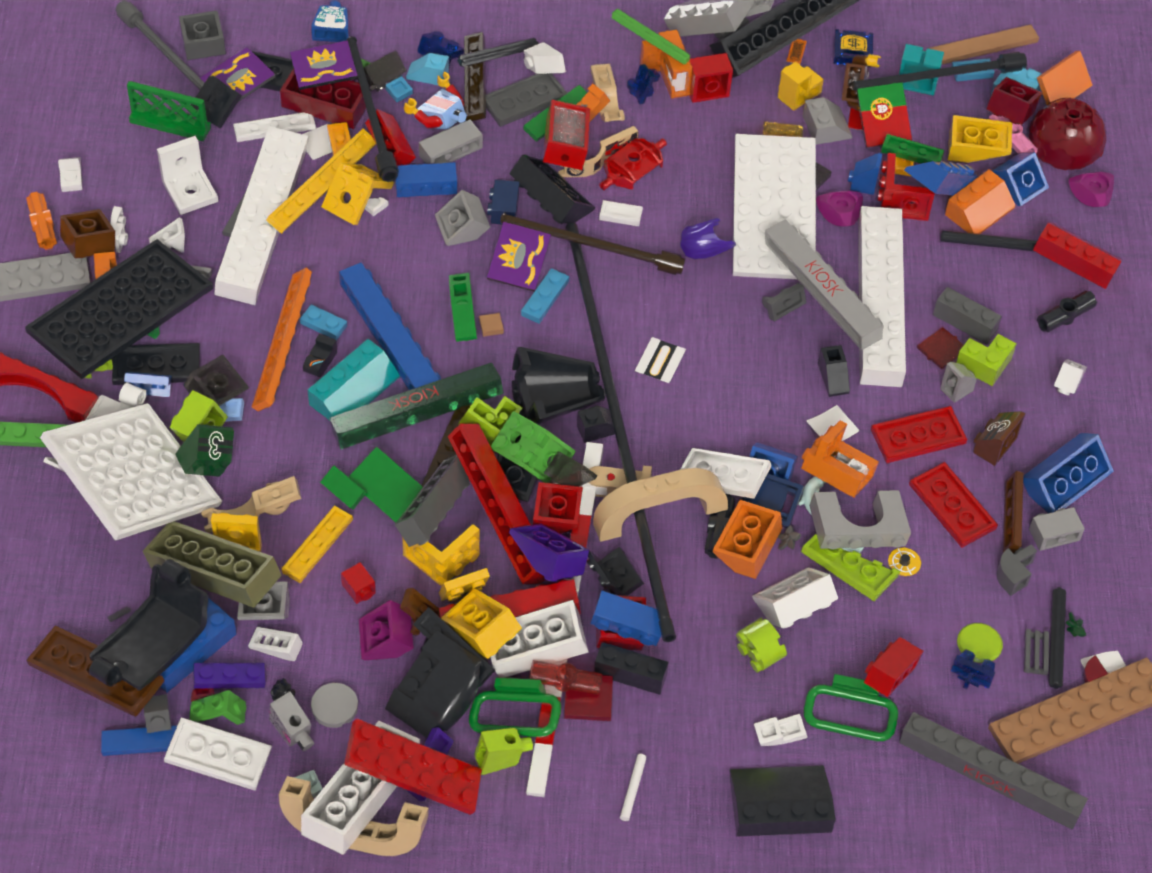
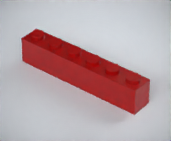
M574 579L561 580L554 584L538 585L535 588L518 589L512 593L490 596L509 608L515 618L571 600L574 601L579 614H581ZM448 604L445 607L439 608L440 618L456 604Z

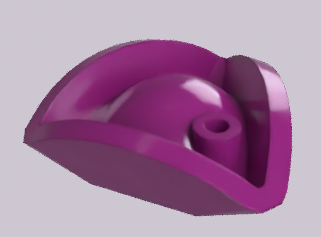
M1107 172L1081 174L1069 178V185L1074 196L1083 204L1090 207H1105L1110 203L1112 197L1114 175Z
M855 191L830 192L817 196L816 202L819 211L828 222L836 226H851L857 222L860 216L863 194Z

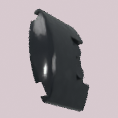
M439 631L422 647V652L398 688H395L385 708L426 738H428L432 728L439 727L442 731H447L464 715L479 688L481 681L479 679L480 666L483 667L481 659Z

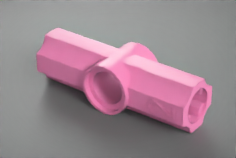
M993 114L988 119L1010 122L1009 119L1003 116L999 117ZM1012 123V148L1017 154L1037 153V147L1024 135L1022 125Z

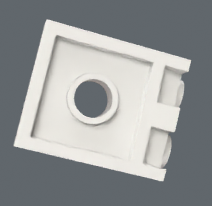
M196 136L157 149L162 182L180 215L219 202L215 190L202 169L199 143ZM189 190H194V191H196L195 193H192V194L187 193V191H189Z

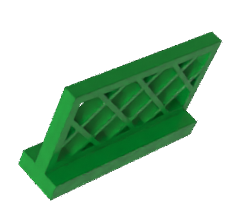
M132 81L127 83L131 107L130 123L187 138L196 136L197 140L204 142L211 129V122H207L203 99ZM134 90L140 91L143 95L140 96V95H139L136 91H134ZM153 94L158 95L161 98V100L159 101L156 97L153 96ZM145 98H148L153 104L150 105ZM171 99L177 100L180 103V105H177ZM167 103L172 109L169 110L163 104ZM190 104L199 106V109L196 110ZM182 108H186L190 114H187Z

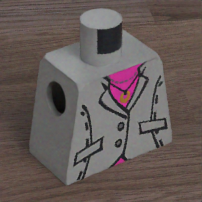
M288 692L270 703L269 720L290 747L297 743L302 751L311 748L314 745L313 740L309 736L311 723L292 693Z

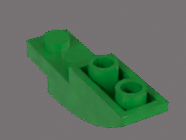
M470 274L449 275L456 342L477 339Z

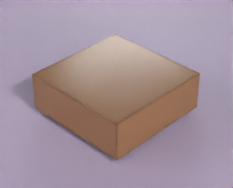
M500 313L479 316L483 337L504 334Z

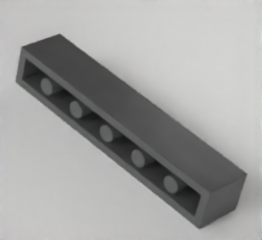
M457 455L443 460L395 523L396 528L409 547L415 544L423 545L430 540V535L438 529L440 521L446 518V513L454 507V502L462 496L461 492L470 485V480Z

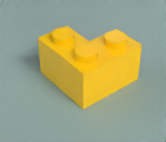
M794 62L789 66H785L781 71L777 98L794 111L804 105L805 100L813 99L822 92L824 79L808 66L803 68L797 62Z

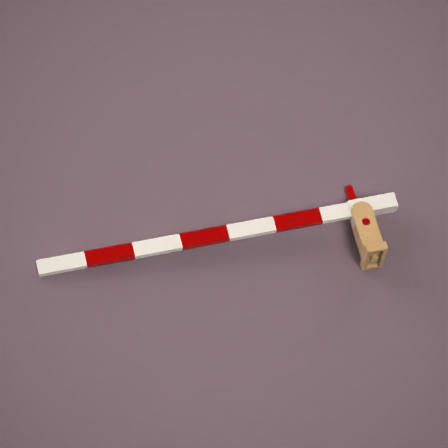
M591 442L586 444L580 480H557L555 483L583 487L578 527L572 529L570 540L587 548L595 496L606 497L615 489L627 484L623 469L601 466L603 444ZM643 466L642 471L635 470L637 480L652 477V466ZM582 575L574 576L572 579L564 578L563 580L574 579L577 596H579ZM568 659L548 665L545 682L546 694L554 695L560 702ZM542 703L538 727H545L549 723L552 710L551 704ZM556 730L548 736L536 737L527 795L545 797Z

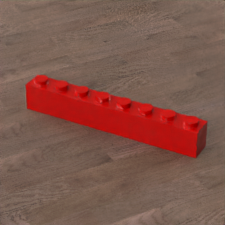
M461 423L448 435V438L522 584H541L545 580L544 576L535 571L509 533L510 528L531 526L480 425Z

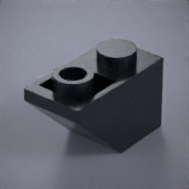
M842 346L821 348L818 366L828 396L849 394L847 360Z

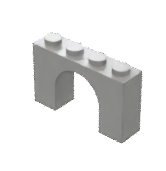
M899 490L877 492L873 508L878 524L870 527L857 526L843 516L836 492H814L809 505L820 549L906 546L911 535Z

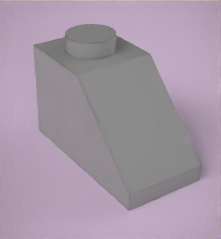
M949 362L947 363L940 389L955 403L973 392L977 378L964 365Z

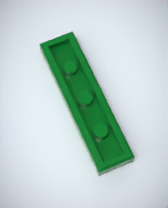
M578 85L558 101L576 105L587 92ZM549 107L523 127V130L536 142L545 136Z

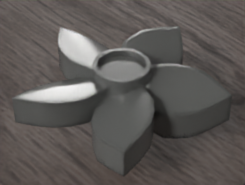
M790 525L786 529L785 534H779L778 538L782 542L778 549L782 550L787 546L790 549H794L795 541L800 539L801 534L795 532L794 528Z

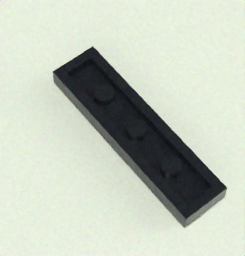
M428 607L413 624L428 639L439 631L481 659L483 667L480 666L479 679L481 681L479 687L496 670L431 608Z

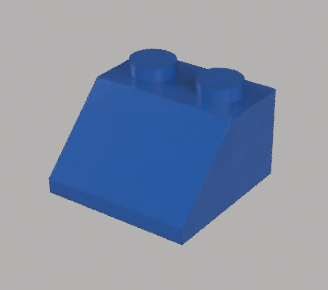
M1035 152L1019 153L992 170V172L1005 181L1014 203L1018 206H1022L1049 188Z
M758 442L753 445L749 456L751 458L769 460L772 466L768 474L788 481L792 477L798 458L797 455Z

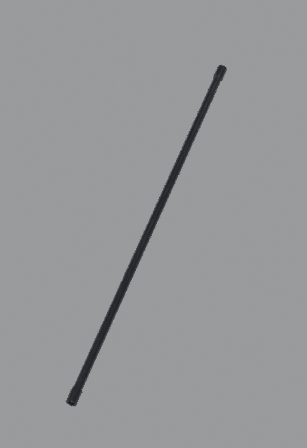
M576 223L566 225V231L579 234ZM569 241L626 482L630 483L637 481V476L582 247L579 243ZM645 509L634 512L657 609L661 636L664 642H672L676 639L673 621L670 618Z

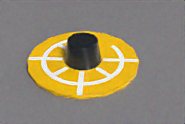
M903 547L897 548L890 553L888 564L891 570L893 568L900 570L899 575L912 576L919 571L921 559L915 551Z

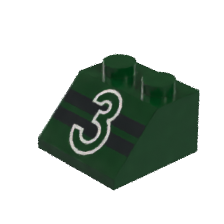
M198 424L175 453L184 473L220 477L232 460L234 430L231 427Z

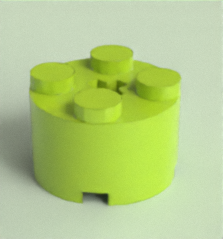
M762 617L736 633V637L740 642L737 644L739 652L743 656H749L751 659L750 664L757 673L787 656L785 645H779L778 639L780 635L766 618L762 620Z

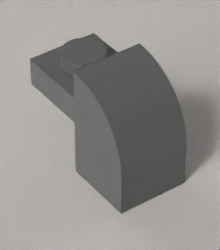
M1032 544L1024 549L1019 548L1014 554L1009 548L1002 554L996 575L999 584L1010 596L1028 586L1032 574L1026 566L1033 563L1037 553Z

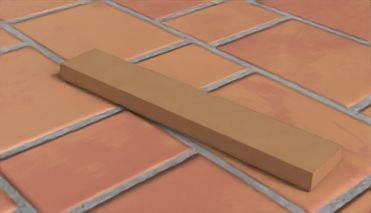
M1027 25L929 49L943 51L942 64H947L1037 43L1039 36L1032 25Z

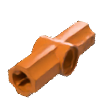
M32 192L26 197L30 211L29 217L33 232L36 233L39 248H44L45 250L52 249L57 244L50 210L47 209L44 195Z

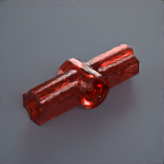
M533 660L529 673V679L541 680L542 684L554 686L561 692H567L571 689L598 695L602 680L601 673L576 669L570 663L556 665ZM561 675L568 676L570 680L563 679Z

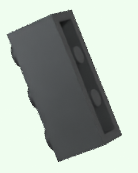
M946 287L937 299L933 316L985 344H988L996 334L1002 317L949 287Z

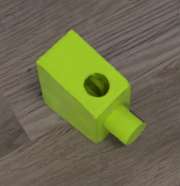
M515 728L481 732L474 753L478 768L482 769L481 775L517 765L522 752L533 750V743L530 736L520 738Z

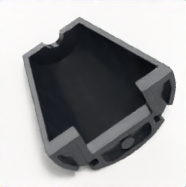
M524 347L517 348L512 365V370H516L515 380H512V393L514 403L522 408L519 414L539 425L605 400V390L601 385H598L600 374L596 370L594 362Z

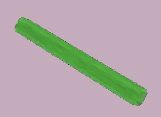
M620 9L612 12L613 20L680 63L686 64L690 61V54Z

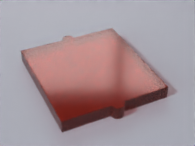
M942 327L917 345V349L927 356V360H931L939 368L943 369L947 366V363L958 358L959 351L964 344L957 339V336H953Z

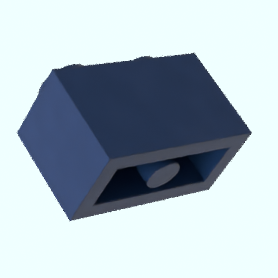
M495 180L494 188L490 187L489 200H492V203H488L487 215H491V224H501L500 218L503 213L516 217L519 198L518 181Z

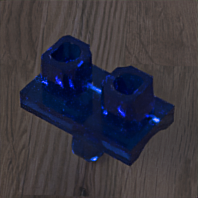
M642 64L638 69L636 77L628 80L627 87L630 90L629 93L637 98L639 104H644L646 98L653 95L654 88L652 83L659 81L660 74L656 69H649L645 64Z
M967 649L960 656L957 655L951 672L958 674L957 678L965 681L963 688L967 690L971 684L976 687L982 685L989 689L996 673L994 672L995 662L984 659L982 665L973 662L976 655Z

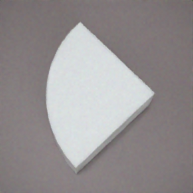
M381 197L379 199L370 198L365 210L372 216H375L388 206V200Z

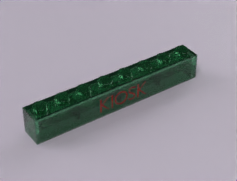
M491 362L330 417L332 432L340 449H344L452 412L461 407L472 405L477 397L484 401L503 394L502 381Z

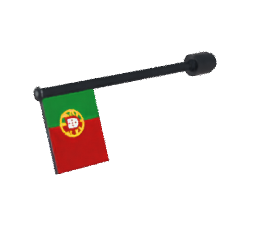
M1012 52L1000 54L996 61L861 81L853 80L852 88L857 92L866 148L882 146L887 134L912 141L903 83L998 69L1001 73L1017 72L1027 67L1025 53Z

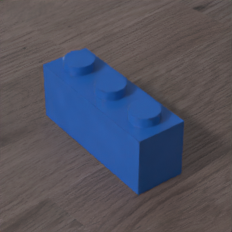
M455 162L398 165V177L395 179L397 197L457 194Z
M601 591L590 624L595 625L600 630L616 632L623 638L639 640L644 645L657 646L661 637L657 609Z

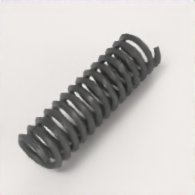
M126 606L119 610L118 613H113L112 616L110 615L107 618L112 622L131 612L130 607L128 609Z

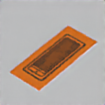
M797 39L792 42L786 61L801 64L807 41Z

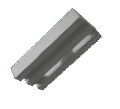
M1026 629L1024 672L1047 675L1049 670V632L1044 631V633H1040L1039 630L1031 632V629ZM1031 638L1034 639V668L1030 667ZM1040 639L1043 640L1042 669H1039Z

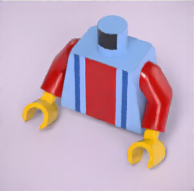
M443 72L445 80L439 76L437 77V84L440 87H445V90L441 89L418 109H416L417 102L413 98H409L408 104H404V112L414 114V117L426 128L446 130L456 122L463 123L466 120L464 101L454 85H450L447 72Z

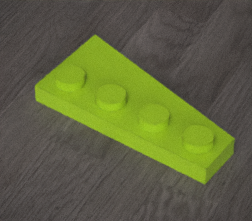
M816 534L801 550L803 554L872 601H875L900 574V570L895 568L890 570L883 567V563L877 560L871 562L864 559L856 551L848 552L842 548L820 549Z

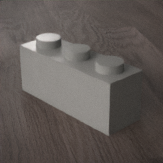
M468 120L419 142V156L425 164L451 163L482 149L483 135L474 123Z

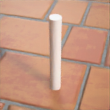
M638 754L620 815V819L623 821H629L647 758L643 754Z

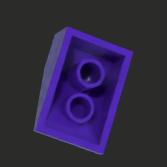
M543 524L510 528L509 533L535 571L542 574L546 580L572 579L574 576L584 574L589 549Z

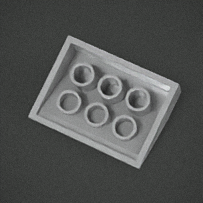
M690 0L671 7L664 21L669 30L677 29L679 36L733 32L737 30L756 0Z

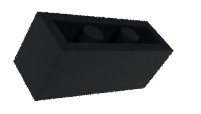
M602 642L595 660L594 675L613 676V681L660 695L667 677L669 662Z

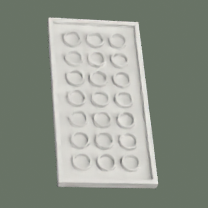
M735 134L733 240L736 242V246L733 247V276L797 279L765 244V230L786 219L790 225L796 227L800 236L806 238L811 248L816 251L815 138Z

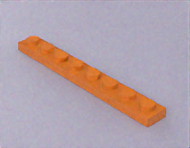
M308 268L292 274L252 404V408L256 411L270 407L275 401L274 396L280 384V376L285 368V360L290 351V343L295 334L297 321L301 315L300 310L305 301L307 288L310 285L312 271Z

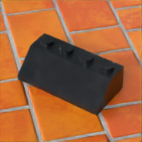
M522 155L509 173L515 179L514 181L519 182V187L525 188L528 191L527 195L538 200L541 203L540 207L554 215L552 218L559 224L575 223L595 209L584 196L548 163L543 162L542 159Z

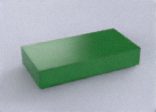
M335 465L320 482L352 510L355 509L367 494L365 490Z

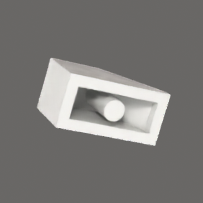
M543 42L524 50V64L534 73L566 72L563 54Z
M1069 359L1063 362L1054 384L1055 387H1058L1057 391L1065 395L1074 394L1087 367Z

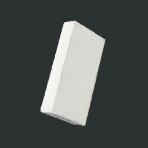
M603 200L599 220L639 226L643 207Z

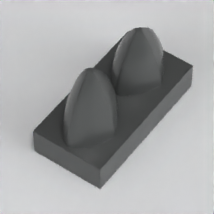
M799 283L790 288L781 289L780 294L775 297L768 296L762 298V304L768 310L769 319L772 321L780 319L806 303L804 286Z

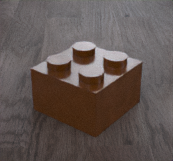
M101 209L61 215L60 237L75 259L93 256L95 253L115 252V230Z

